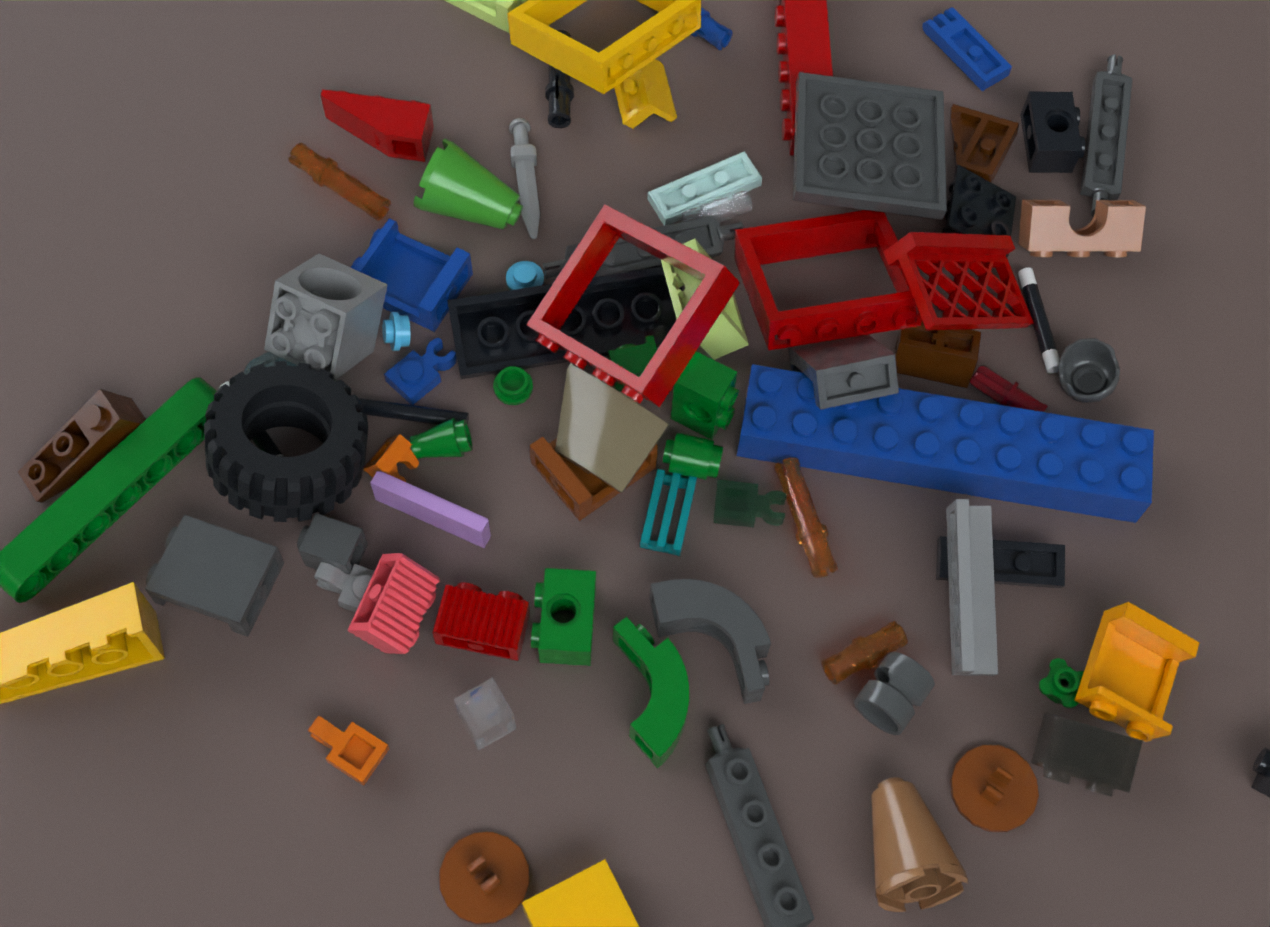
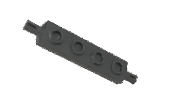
M1116 54L1108 57L1107 71L1097 72L1092 85L1080 195L1093 198L1091 216L1093 217L1096 200H1118L1122 190L1133 78L1121 73L1123 58L1118 55L1116 60Z
M713 215L652 229L681 244L695 238L710 257L722 254L724 241L735 239V230L742 229L744 225L742 222L720 226V223ZM619 238L594 277L662 267L661 259ZM578 244L566 247L563 260L543 263L546 279L560 274Z
M725 725L714 726L708 729L707 733L716 754L706 762L705 766L764 926L806 927L815 918L749 748H732Z

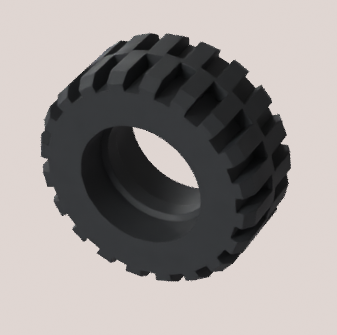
M277 361L271 367H265L263 363L251 367L250 373L246 375L242 371L229 379V386L224 384L214 394V401L208 405L205 414L206 423L204 424L206 468L208 476L213 479V486L218 493L224 497L228 495V503L236 509L242 510L245 507L249 509L250 516L263 519L264 515L274 517V522H287V518L296 517L298 522L310 520L313 513L319 512L320 515H325L334 510L335 501L338 504L344 503L351 496L352 489L358 486L362 478L368 439L367 416L363 413L364 406L355 394L351 395L352 389L341 379L337 382L334 381L332 373L322 368L319 372L312 370L310 364L301 362L298 363V366L287 365V361ZM286 426L308 431L323 444L316 450L301 456L281 457L260 450L250 440L267 429Z

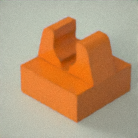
M401 434L388 438L363 470L371 477H374L377 471H382L406 482V479L398 473V466L396 464L403 463L412 470L418 467L419 461L410 449L412 444Z

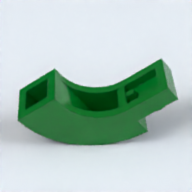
M626 616L613 627V642L644 676L651 696L644 712L630 724L629 737L658 769L673 753L683 733L689 706L688 675L681 655L668 637L654 648L655 641L648 630L641 624L635 626Z

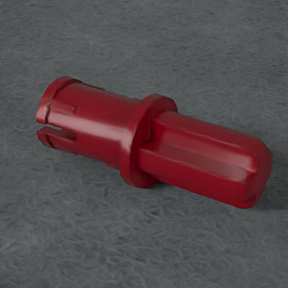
M981 365L971 377L970 384L1000 405L1045 412L1048 405L1041 403L1020 389L1017 381L1013 384L985 365Z

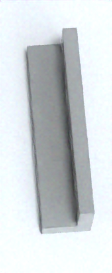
M956 499L946 508L952 675L995 676L998 675L992 510L991 506H969V499Z

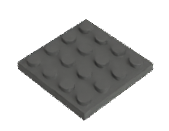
M799 72L796 81L793 201L942 220L947 211L943 91Z

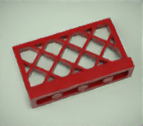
M910 232L883 251L888 266L902 267L926 331L1026 328L1034 323L1006 257L1007 254L1016 249L1011 236ZM917 266L929 276L928 281L920 275ZM943 267L954 276L953 281L942 272ZM968 268L979 277L978 281L967 272ZM992 268H996L1001 280L991 272ZM937 284L949 294L948 299L936 289ZM962 285L974 294L973 299L961 289ZM987 285L998 294L997 298L986 289ZM957 302L968 311L967 316L956 307ZM982 302L993 311L992 316L981 307ZM1006 302L1013 308L1015 315L1005 306ZM932 303L943 311L941 318H937Z

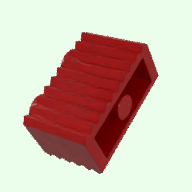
M461 582L455 587L450 584L445 585L432 632L435 644L519 661L530 619L529 602L523 600L521 595L510 591H500L498 595L487 594L479 586L471 583Z

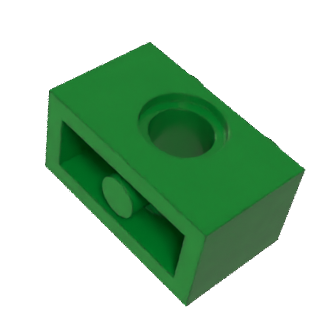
M696 351L674 384L670 419L713 440L719 428L727 429L735 414L736 409L732 406L739 394V390L735 388L737 371Z
M545 568L544 583L536 582L534 607L542 608L541 622L532 623L531 648H538L539 663L591 666L596 571ZM563 610L569 611L575 616L567 623H560L552 618L555 613Z

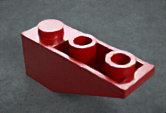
M322 89L320 96L326 119L388 157L425 162L434 129L431 104L415 100L405 101L378 95L368 96L342 90Z

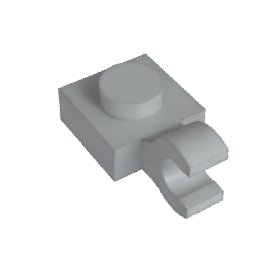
M320 562L314 578L318 580L316 584L318 587L340 594L338 599L339 607L356 612L374 570L354 564L350 574H346L331 564Z

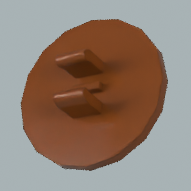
M981 745L967 751L955 764L950 779L952 799L959 813L973 826L988 832H1008L1022 826L1034 813L1039 798L1037 778L1029 763L1016 751L1001 745Z
M494 832L473 833L458 840L446 853L439 871L440 891L447 907L460 919L477 925L497 923L511 916L524 901L530 884L529 865L521 848L508 837Z

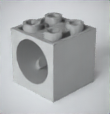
M322 254L315 255L275 280L264 350L296 365L299 362L310 364L311 369L318 372L322 368L334 375V381L374 352L388 284Z

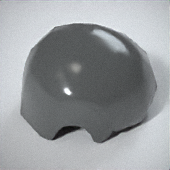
M1096 338L1075 341L1065 348L1059 360L1058 373L1060 383L1067 395L1072 396L1076 401L1082 403L1099 402L1112 394L1119 382L1120 367L1114 349L1109 344Z

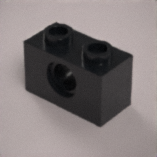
M1029 91L1020 114L1029 173H1072L1078 159L1082 158L1085 153V138L1080 136L1078 127L1080 123V109L1075 107L1073 92Z

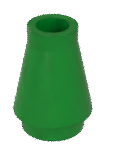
M452 418L420 434L410 436L411 449L417 459L464 457V452L473 450L471 433L465 419L456 421L455 418Z

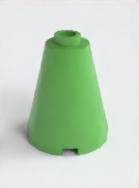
M444 138L442 140L444 150L437 147L419 183V186L425 189L423 197L415 196L413 206L422 211L503 230L508 224L515 226L523 209V205L518 203L520 195L457 144Z

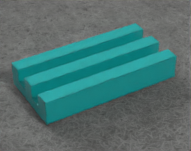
M657 469L640 548L680 556L697 477L689 476V479L682 478L681 474L673 473V476L667 475L665 470ZM663 485H668L670 489L658 541L650 540ZM678 488L686 489L673 545L666 543Z

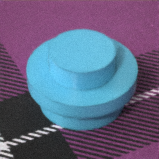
M520 261L508 269L506 284L509 290L544 285V273L536 263Z
M390 312L389 320H383L382 324L384 343H390L392 351H399L401 347H409L410 345L408 315H399L398 312Z

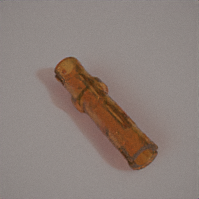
M298 143L293 147L290 152L292 156L289 157V162L313 177V182L321 187L324 185L329 187L377 221L386 216L389 211L387 207L391 206L389 199L384 198L353 176L344 172L338 167L337 162L330 157L326 159L320 156L304 143Z
M797 458L784 459L782 461L785 468L778 462L774 466V470L780 481L798 531L795 535L797 544L804 548L812 570V576L814 578L826 577L829 575L826 568H829L831 573L838 570V565L834 560L827 541L828 529L826 525L820 522L801 471L799 460Z

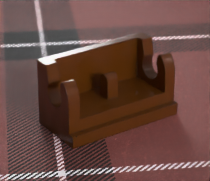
M923 321L921 326L900 329L895 345L897 373L968 388L978 361L981 332L975 330L926 331Z

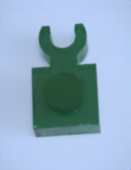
M718 480L713 523L754 528L755 519L759 517L770 525H782L785 513L774 512L769 506L772 504L784 505L786 493L770 491L765 496L758 495V484Z

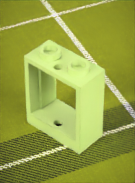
M695 238L683 243V245L711 258ZM661 260L676 319H678L702 281ZM681 286L685 287L683 291L679 289ZM734 293L700 344L713 360L749 345Z

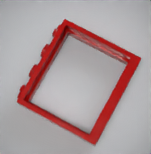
M604 204L526 325L539 334L535 341L551 352L556 353L559 348L566 352L563 356L564 359L582 370L587 365L594 368L592 375L613 387L615 382L623 385L624 388L621 393L636 403L640 404L643 399H646L660 407L740 282L724 265ZM619 238L702 281L640 377L560 331V328Z
M861 210L735 230L734 259L768 351L921 326L922 318L902 267L888 266L883 251L898 241L885 212ZM876 247L897 293L778 312L761 265Z

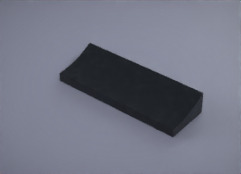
M663 267L594 277L560 328V331L602 356H608L610 350H615L625 344H645V337L651 335L654 336L656 347H659L677 320ZM552 284L447 300L461 379L497 374L510 366L528 369L569 362L563 358L566 353L564 350L559 348L556 353H553L535 340L539 334L526 325Z

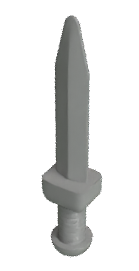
M516 118L509 125V131L514 136L515 144L510 150L511 167L516 168L520 204L523 205L522 218L530 237L536 239L540 219L534 166L537 165V153L535 146L529 144L528 132L531 129L529 122L524 118Z

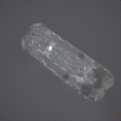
M743 190L732 194L731 199L726 196L700 205V210L694 207L683 211L681 220L684 222L714 215L718 222L733 218V213L741 215L750 212L753 205L749 193Z

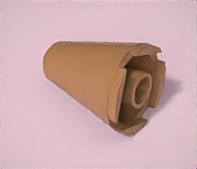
M899 777L889 778L880 782L878 788L871 795L875 895L878 905L887 911L906 912L904 903L917 901L922 910L945 903L960 895L964 891L962 882L968 884L966 871L915 785Z

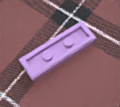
M377 471L370 482L375 500L482 548H485L491 537L489 521L486 517L382 471Z

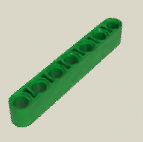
M201 377L191 379L0 551V587L18 603L32 599L205 440V414L208 405L214 401V394L217 390Z

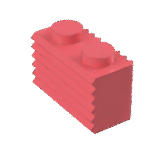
M403 553L382 554L351 621L348 632L373 645L374 648L380 649L381 652L389 654L408 653L419 637V623L423 620V615L435 601V590L437 589L436 585L440 582L439 577Z

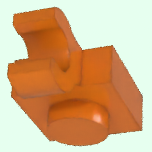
M318 716L308 729L314 740L332 749L325 758L326 761L363 786L389 751L388 744L354 722H351L345 732H343L324 718Z

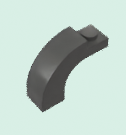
M674 579L651 583L649 600L658 637L684 632H700L715 638L724 645L732 657L744 704L761 701L765 686L769 685V674L764 659H758L767 657L771 641L762 621L754 610L733 592L710 582L695 579Z

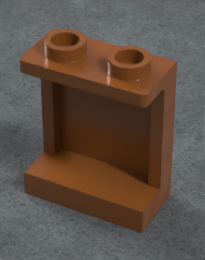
M542 436L529 445L531 464L578 521H581L620 493L592 473L587 474L555 452L557 438L548 443ZM657 444L626 489L656 468Z

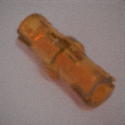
M891 621L866 637L858 636L854 638L850 646L837 654L825 658L821 661V665L827 678L834 685H837L864 668L868 670L877 666L878 660L884 658L889 652L906 646L908 639L899 624L897 625L896 621Z

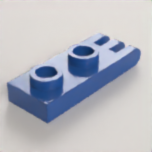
M953 7L945 10L944 14L940 13L933 20L929 19L922 24L925 34L981 91L1009 76L1012 66Z

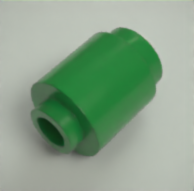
M676 433L675 440L667 439L662 463L670 464L668 471L670 473L697 477L706 480L707 476L717 478L723 446L714 445V440Z

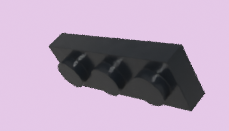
M940 536L937 539L936 580L949 581L946 536ZM993 540L994 584L1062 588L1065 586V545Z

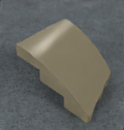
M570 363L566 372L555 452L587 474L592 473L622 494L667 430L669 424L621 392Z

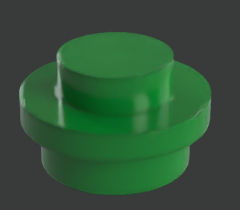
M506 367L494 379L493 389L495 396L499 401L507 405L522 404L530 398L533 392L532 378L519 367Z

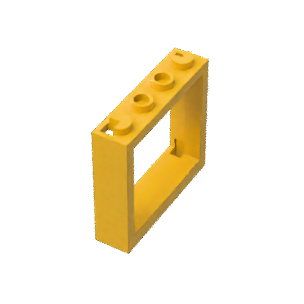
M528 0L507 13L512 45L602 94L607 93L701 28V0H636L659 13L602 51L597 52L549 27L550 24L587 0Z

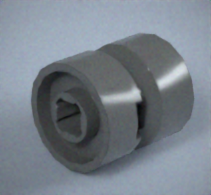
M889 652L874 673L876 680H868L855 698L854 704L859 713L874 726L886 733L900 735L915 714L913 705L921 706L935 686V682L930 673L912 658L902 653Z

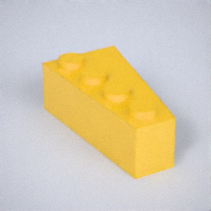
M132 582L1 632L0 704L165 659L156 611L137 585Z

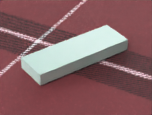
M744 151L649 191L647 200L665 226L761 186L763 178Z

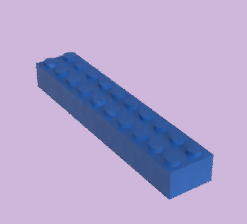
M754 364L751 366L736 455L738 457L1133 523L1139 520L1152 503L1154 430L898 388L899 393L820 410L815 404L813 381L804 373Z

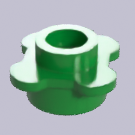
M1053 659L1049 664L1050 672L1039 682V690L1054 703L1062 704L1065 708H1074L1079 704L1075 701V697L1084 671L1072 669L1067 666L1064 659ZM1060 681H1067L1068 686H1062Z

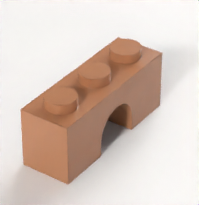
M1022 200L1018 244L1027 251H1030V255L1034 257H1052L1053 251H1067V255L1071 257H1089L1090 251H1104V255L1108 257H1127V252H1141L1146 206L1135 200H1096L1095 214L1092 221L1081 229H1072L1069 223L1070 205L1061 200Z

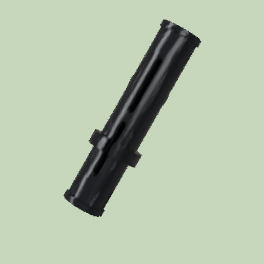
M557 30L571 38L570 33L567 31ZM549 65V84L545 88V97L549 101L548 123L554 128H565L571 123L570 102L574 98V88L570 84L569 75Z

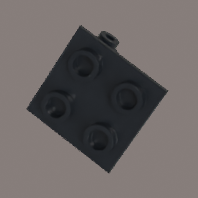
M957 165L954 181L949 185L951 194L950 200L947 201V211L945 213L947 222L942 233L1011 236L1016 196Z

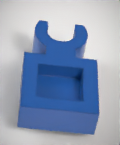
M435 338L429 342L426 353L422 357L416 351H411L384 373L385 380L410 405H414L441 383L438 371H446L452 368L457 362L456 353L452 350L446 356H437L436 354L443 349V343L440 338Z

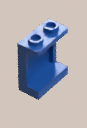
M390 218L382 229L379 228L374 232L369 248L362 257L356 258L351 268L388 284L383 304L384 309L390 312H398L399 315H408L409 321L433 332L436 331L449 311L447 300L457 299L473 275L470 253L456 248L451 256L401 234L398 230L397 221Z

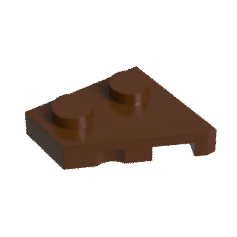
M953 104L950 120L955 169L957 165H960L992 183L1018 134L1019 123Z

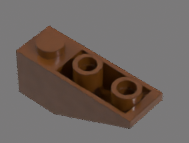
M99 389L18 473L36 502L43 503L75 484L142 424L146 418L132 398Z

